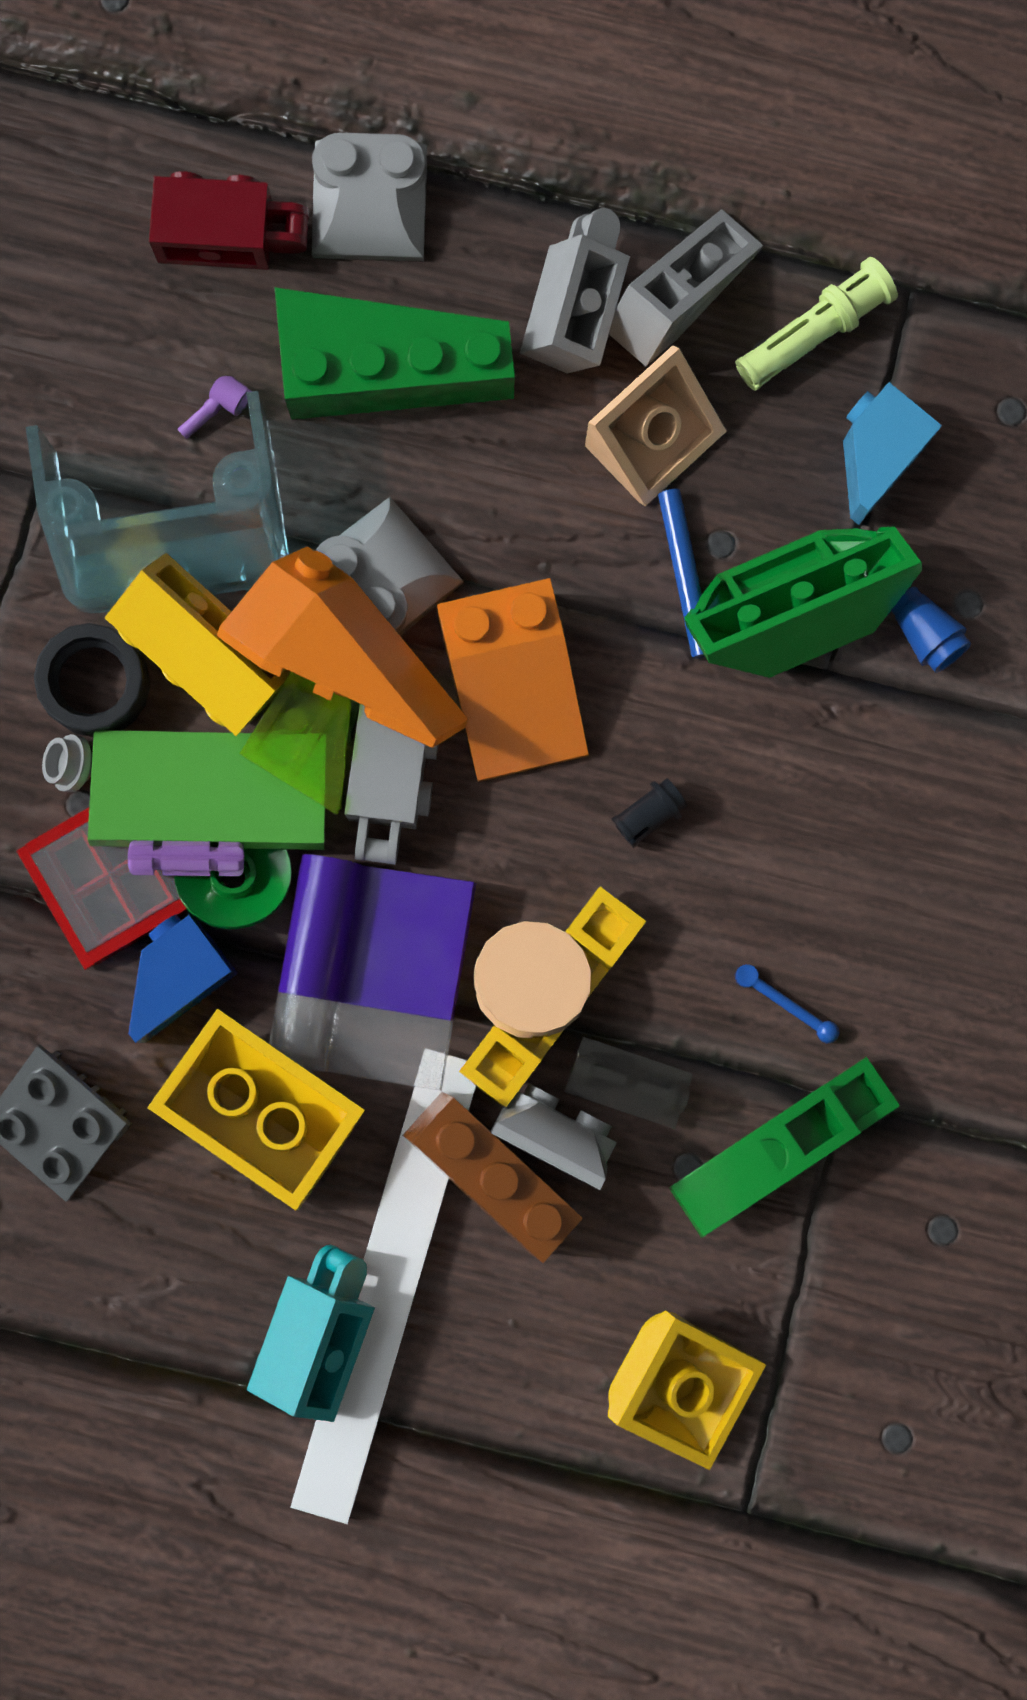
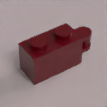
M187 171L174 172L170 177L154 176L149 243L157 262L161 264L269 270L270 252L297 254L306 251L309 209L299 203L272 201L268 183L260 182L256 178L247 175H232L226 180L204 179L196 173ZM272 223H285V232L272 231Z

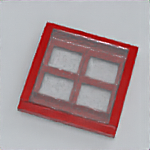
M89 807L16 850L84 970L102 963L148 936L155 927L171 916L177 914L180 917L189 912L178 896L174 876L163 875L161 870H155L154 875H133L128 868L129 847L89 846L87 840Z

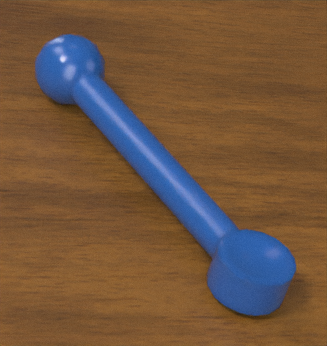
M745 964L736 970L735 980L739 986L743 988L753 987L816 1030L821 1042L831 1044L838 1039L840 1030L834 1022L821 1021L758 977V971L754 966Z

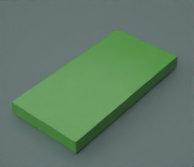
M96 731L93 735L87 838L89 846L129 847L130 842L134 840L154 841V846H162L163 841H210L211 847H218L219 841L240 842L243 844L244 849L324 850L326 735L239 733L235 736L233 733Z

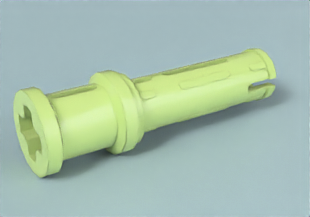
M873 257L867 258L861 263V270L839 286L831 284L822 290V294L819 296V303L814 305L809 311L793 320L760 346L735 361L736 368L745 383L752 390H758L772 377L813 350L828 337H831L838 331L842 333L846 331L851 332L859 326V319L881 303L889 305L898 298L896 286L884 266Z

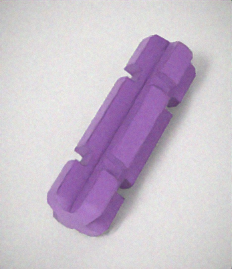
M134 840L130 842L128 848V868L133 875H154L155 870H161L163 875L210 876L211 871H219V876H240L244 870L245 852L243 844L240 842L219 841L218 847H211L210 841H163L162 846H154V841Z

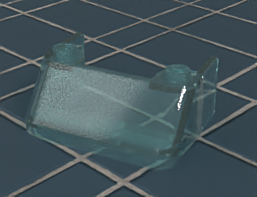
M258 391L246 393L255 449L231 453L217 464L213 473L215 502L100 520L98 502L90 488L75 479H61L56 450L37 425L26 427L39 519L62 592L74 607L86 613L110 611L140 571L165 553L169 554L213 595L251 589L273 561L289 555L269 423Z

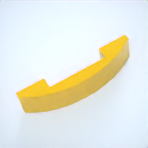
M601 886L565 931L583 949L591 969L589 996L646 922V920ZM494 1025L460 1069L459 1073L506 1108L562 1032L550 1036L546 1034L524 1038L516 1037Z

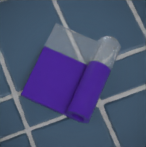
M302 854L269 1044L310 1073H312V1070L327 1071L442 1091L477 883L363 866L352 861L327 856Z

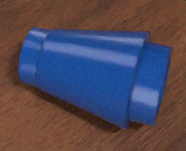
M916 586L908 589L891 610L921 666L929 665L935 673L949 667L971 646V642L964 635L967 628L925 594H922Z

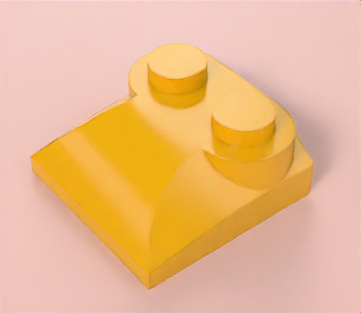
M665 1310L652 1316L642 1326L612 1381L608 1395V1418L617 1426L710 1470L766 1364L689 1323L680 1315Z

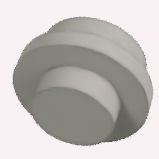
M70 734L64 738H54L46 747L43 755L42 771L44 778L47 782L55 784L56 788L60 791L72 793L79 790L91 777L92 752L84 737Z

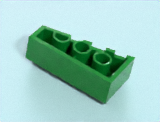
M274 287L284 399L291 420L514 399L515 375L509 321Z

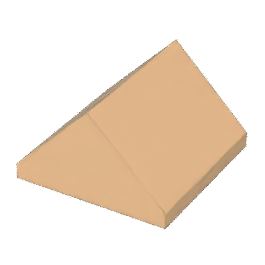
M671 346L589 421L585 447L639 503L646 506L727 431L678 347Z

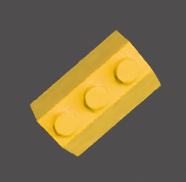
M219 1009L214 1012L147 1107L295 1211L299 1210L365 1111Z

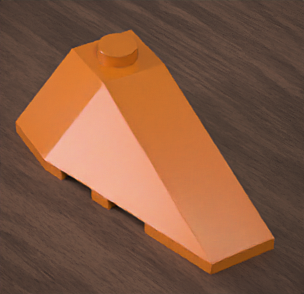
M308 546L273 561L219 627L217 637L261 669L278 677L282 675L284 669L289 670L316 683L313 693L330 701L334 694L360 703L365 706L364 712L367 718L431 748L464 729L468 722L466 715L355 580L332 564L328 556Z

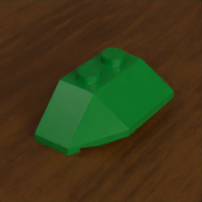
M895 526L879 527L877 531L858 528L819 530L717 574L701 595L696 607L690 609L684 619L687 628L709 663L770 678L874 633L922 572V562Z

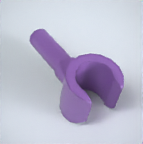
M232 376L219 377L210 390L209 399L178 428L179 432L188 439L209 419L215 416L222 407L234 416H238L252 399V391Z

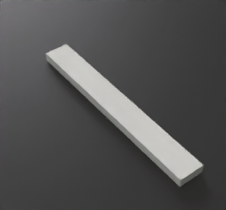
M427 1048L425 1050L364 1256V1261L367 1264V1276L358 1299L375 1307L335 1421L316 1420L290 1508L348 1524L449 1179L402 1135L441 1092L454 1097L469 1111L476 1085L459 1073L467 1061L465 1059Z

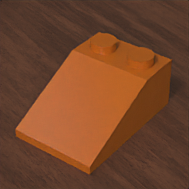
M547 578L437 604L438 619L459 706L468 718L465 731L477 782L587 757L589 753L551 579Z

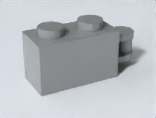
M600 208L591 214L577 217L572 224L569 238L549 246L520 354L565 373L600 366L630 256L615 249L620 233V221L612 210Z
M360 704L344 814L348 821L359 822L355 860L396 865L401 828L416 829L418 815L429 816L433 782L423 781L426 759L436 760L439 744L431 748L367 718L364 712L365 706ZM370 823L391 826L389 840L368 838Z

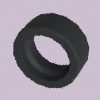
M93 623L68 627L52 637L39 654L34 673L37 698L48 715L73 733L93 737L94 732L101 730L121 731L135 722L146 706L150 689L147 663L137 648L127 644L121 638L119 632L112 627ZM95 647L108 650L119 658L124 666L127 681L124 694L116 705L105 712L87 714L78 712L67 704L61 695L59 678L61 668L70 656L82 649Z

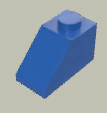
M176 914L163 921L149 933V937L153 942L141 950L128 1033L135 1043H146L238 974L200 921L191 915L181 920Z

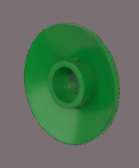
M244 849L245 861L241 876L245 881L237 888L227 887L223 883L227 876H219V871H211L210 876H174L178 896L193 916L208 925L223 929H240L258 924L271 916L280 907L289 891L291 863L287 850Z

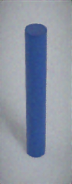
M669 489L660 492L658 497L683 617H685L690 609L696 607L702 592L680 489ZM685 623L692 659L705 658Z

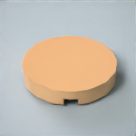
M523 921L503 927L486 941L474 967V988L481 1011L496 1027L516 1037L532 1038L533 1036H543L546 1034L550 1036L562 1032L578 1018L590 993L591 969L583 949L568 933L548 923Z

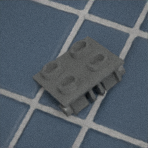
M39 1044L0 1097V1145L67 1202L114 1140L118 1141L128 1131L132 1123L125 1117L128 1112L124 1108L118 1109L105 1096L101 1097L98 1095L101 1091L98 1085L90 1088L86 1084L88 1077L84 1073L76 1076L78 1073L61 1059V1053L58 1051L50 1053Z

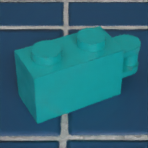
M326 1245L316 1254L307 1279L293 1276L287 1277L247 1391L293 1417L329 1422L335 1421L375 1307L358 1299L367 1276V1264L363 1259L334 1245Z

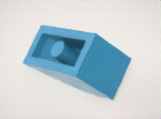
M890 382L876 397L867 391L846 417L853 423L843 440L850 518L858 525L927 447L942 426Z

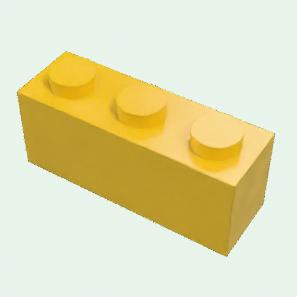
M167 553L140 571L105 616V619L118 630L119 635L127 644L142 651L162 669V673L167 680L183 688L205 708L206 713L214 722L226 727L235 736L260 714L294 674L284 669L280 677L267 672L217 637L220 625L229 616L231 611Z

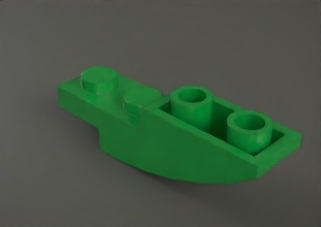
M865 1057L670 1186L669 1189L702 1238L860 1134L900 1105L869 1059Z

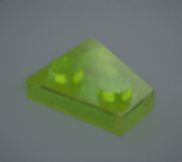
M290 672L239 754L337 815L342 805L352 700L334 694L331 701L313 693L316 683Z

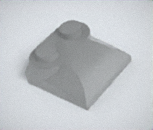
M333 133L321 140L315 141V149L312 155L314 170L312 257L424 262L427 145L399 134Z
M391 497L367 513L341 535L326 539L316 549V551L328 556L332 564L355 580L400 636L463 584V580Z
M528 1083L524 1093L518 1091L508 1106L501 1109L491 1129V1134L601 1190L606 1180V1163L617 1143L607 1137L612 1126L581 1110L576 1120L556 1111L555 1108L560 1099Z

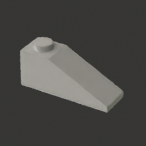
M721 209L629 284L615 309L609 335L644 366H647L685 332L759 253L763 245Z

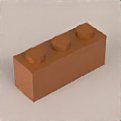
M444 1092L437 1096L402 1135L541 1263L548 1259L583 1219L454 1097Z

